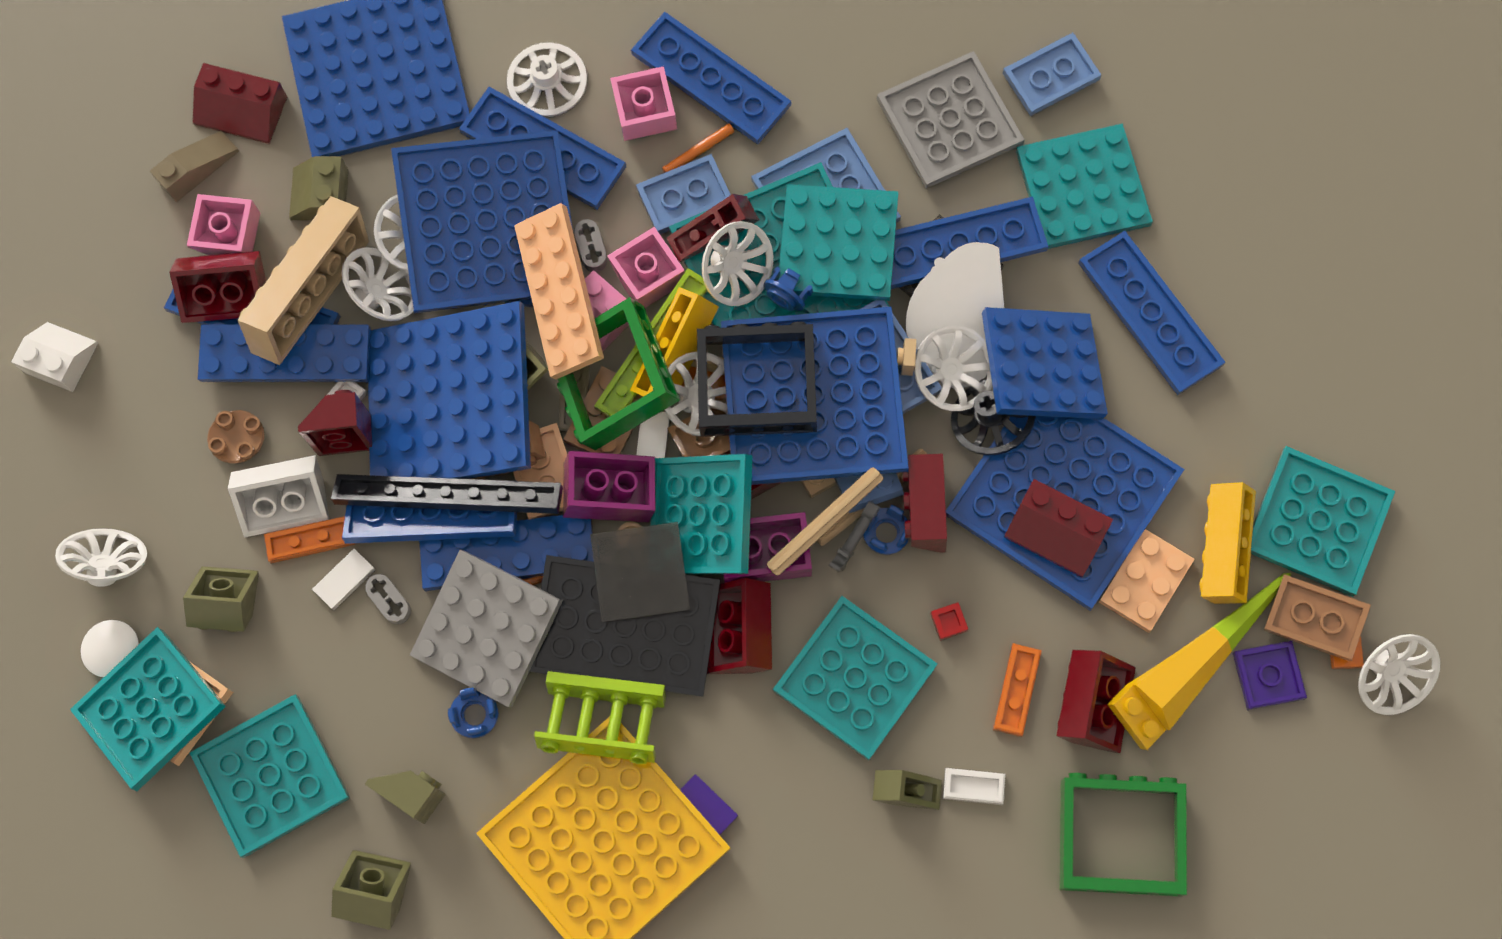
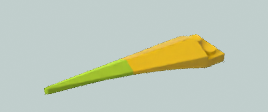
M1283 573L1248 600L1247 603H1244L1205 633L1128 683L1107 704L1140 749L1148 750L1166 730H1171L1276 596L1283 575L1291 577L1292 573Z

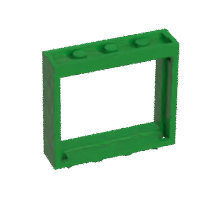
M631 297L596 317L595 323L600 339L628 322L654 391L592 427L573 372L558 378L557 387L565 398L567 404L565 410L575 426V438L581 445L583 444L593 450L601 448L680 401L643 305Z
M1069 773V778H1063L1061 780L1059 890L1178 897L1187 895L1186 784L1177 783V778L1170 777L1159 778V782H1147V777L1129 776V781L1117 780V775L1101 774L1099 779H1087V774ZM1074 789L1174 794L1175 882L1073 876Z

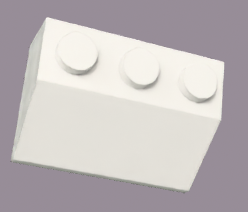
M316 455L231 472L228 491L244 538L329 520L324 480Z

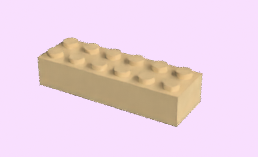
M330 196L327 202L318 209L317 215L312 222L305 226L297 242L288 249L281 263L272 270L271 276L263 287L257 290L254 299L248 307L241 311L238 322L252 354L278 365L285 359L341 282L342 266L345 259L353 251L365 248L369 243L359 207Z

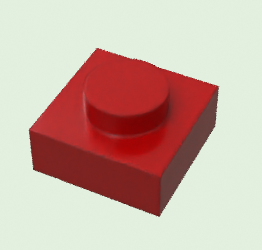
M958 602L930 612L940 641L968 631V626Z

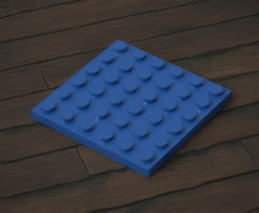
M347 0L282 16L312 157L343 156L457 128L463 124L470 114L443 0Z
M558 130L391 148L414 313L532 299L514 225L560 203L567 206L571 222Z
M517 301L371 330L368 382L369 413L371 414L372 447H369L370 475L471 479L531 469L525 312L523 303Z
M892 307L721 321V328H729L737 324H746L749 327L761 326L765 323L790 325L793 322H805L806 324H813L817 432L729 435L731 455H752L751 485L862 476L872 467L881 474L908 472ZM805 341L723 344L728 414L808 411Z
M1036 416L1031 433L1018 447L999 455H984L946 509V516L1091 611L1185 469L1105 418ZM1010 417L1009 420L1016 427L1023 430L1028 417ZM1005 427L1000 431L1004 445L1017 437ZM995 440L993 441V443L991 444V446H990L989 448H991V447H996V442H995ZM1033 479L1113 519L1083 577L1004 538Z

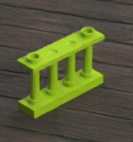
M547 672L546 686L548 694H552L554 699L547 732L535 731L534 738L537 748L546 753L563 751L629 759L635 764L655 763L654 745H647L653 709L657 707L664 708L665 685ZM569 697H577L583 700L576 736L559 734L565 700ZM598 700L610 701L612 703L606 740L588 738L594 704ZM627 704H635L642 707L635 743L618 741L623 709Z

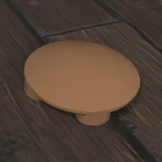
M222 411L217 414L215 421L209 428L207 436L208 447L212 454L223 462L232 464L245 462L254 457L261 449L265 436L264 428L260 420L247 411Z

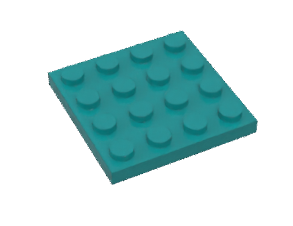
M1123 123L1017 146L1016 154L1029 197L1033 196L1049 246L1048 249L1152 225V217Z
M787 184L779 263L781 274L779 278L788 268L798 273L800 278L794 289L797 295H800L810 285L813 288L811 296L890 301L899 191Z
M1285 446L1253 524L1251 554L1354 597L1359 589L1395 491Z
M733 454L655 458V512L651 517L649 570L677 574H748L752 455Z
M841 596L775 685L773 691L869 761L938 664L848 599Z
M157 627L70 710L128 786L135 791H139L226 706L164 630Z
M296 694L189 752L241 858L247 857L350 799L299 696Z

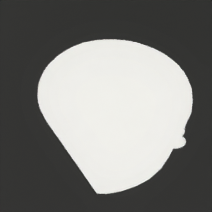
M967 243L955 249L945 259L936 258L934 261L935 266L920 281L909 301L906 316V334L909 339H917V350L929 334L946 326L955 325L969 328L986 341L982 319L983 310L985 307L1004 308L999 248L989 243ZM954 333L939 336L944 342L947 352H950L952 348ZM962 334V343L958 354H963L976 341ZM932 341L926 348L924 355L938 359L939 351ZM980 348L966 362L967 364L987 363L983 350ZM927 364V366L932 372V365ZM988 370L970 371L967 375L980 381L987 376ZM961 383L963 388L970 386L966 383Z

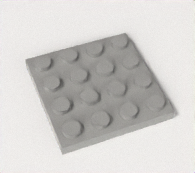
M974 51L877 94L878 103L926 189L1015 149L1024 143L1023 136Z
M459 550L410 656L471 688H475L478 692L507 707H513L563 600L464 550Z

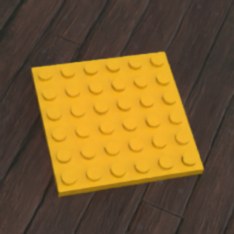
M610 717L592 731L588 738L606 740ZM621 723L618 741L635 743L636 739ZM568 752L476 833L564 939H632L731 849L656 762L635 764L629 759Z

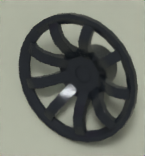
M987 379L980 381V383L985 385ZM972 386L967 388L965 393L967 397L971 393L974 396V407L963 411H952L951 426L956 439L969 451L981 455H999L1018 447L1031 433L1036 416L997 414L994 392L984 391L979 394L978 390ZM959 398L957 399L955 404H960ZM958 413L966 416L974 415L967 425L959 427ZM1007 417H1028L1024 429L1021 430ZM980 424L978 436L972 444L963 434L971 432ZM1001 424L1017 436L1013 441L1005 445L1003 444L999 429ZM988 428H992L996 447H981L986 438Z

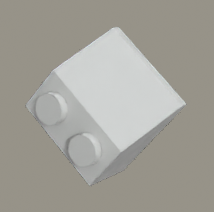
M47 322L23 338L11 362L23 373L73 392L98 342Z

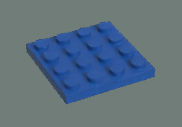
M985 307L982 312L997 414L1104 419L1108 412L1090 314Z

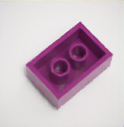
M580 451L568 452L564 461L563 475L564 518L649 523L655 512L654 456Z
M806 513L750 518L748 574H724L725 583L743 578L766 582L811 577L810 548L778 576L767 566V562L807 526Z

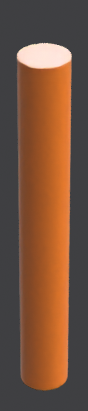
M729 123L662 167L663 172L665 173L688 164L733 134V127Z

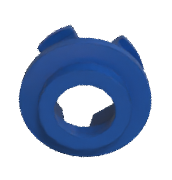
M776 267L773 271V276L763 284L767 291V296L785 310L802 311L805 307V300L813 293L812 286L808 285L800 295H797L794 289L800 275L788 268L779 278L781 271L779 267Z
M891 505L889 508H880L878 514L863 534L864 540L870 549L879 554L891 555L901 551L906 546L909 538H905V521L908 520L903 515L904 511L894 505ZM882 523H890L897 530L896 538L889 543L881 542L876 536V529Z
M475 688L461 690L460 695L455 698L451 708L448 709V718L453 728L467 738H480L487 735L495 727L499 716L496 701L478 692ZM473 704L481 705L486 711V717L479 725H470L465 720V711Z

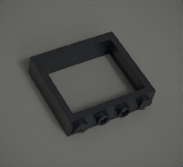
M793 322L790 325L765 323L761 326L749 327L746 324H737L729 328L709 325L704 327V329H697L698 412L701 437L817 432L813 324H806L805 322ZM805 341L808 411L708 415L707 345Z

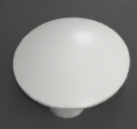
M117 620L100 622L87 632L82 641V661L91 673L99 677H105L139 645L138 637L135 631L124 622Z

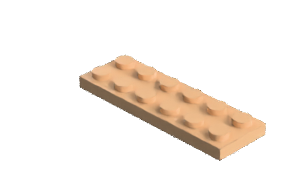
M560 203L514 225L549 375L554 379L561 378L604 359L567 206Z

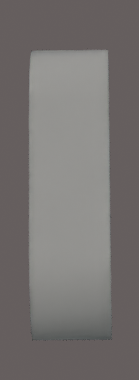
M589 219L578 222L574 229L580 255L587 270L599 272L607 264V255L601 234L594 221ZM584 229H589L591 232V242L587 243L586 237L583 235ZM595 249L598 256L597 263H593L589 250Z
M375 574L367 580L365 588L368 596L380 612L393 624L406 622L411 614L408 602L385 575ZM377 582L382 585L386 583L383 588L388 595L385 598L379 592L373 594L376 590L374 585ZM392 600L398 607L403 605L400 609L402 612L400 616L395 614L390 616L393 610L388 603Z

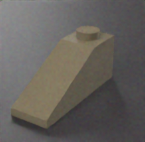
M219 131L171 153L152 168L150 173L177 203L238 153L239 149L222 131Z

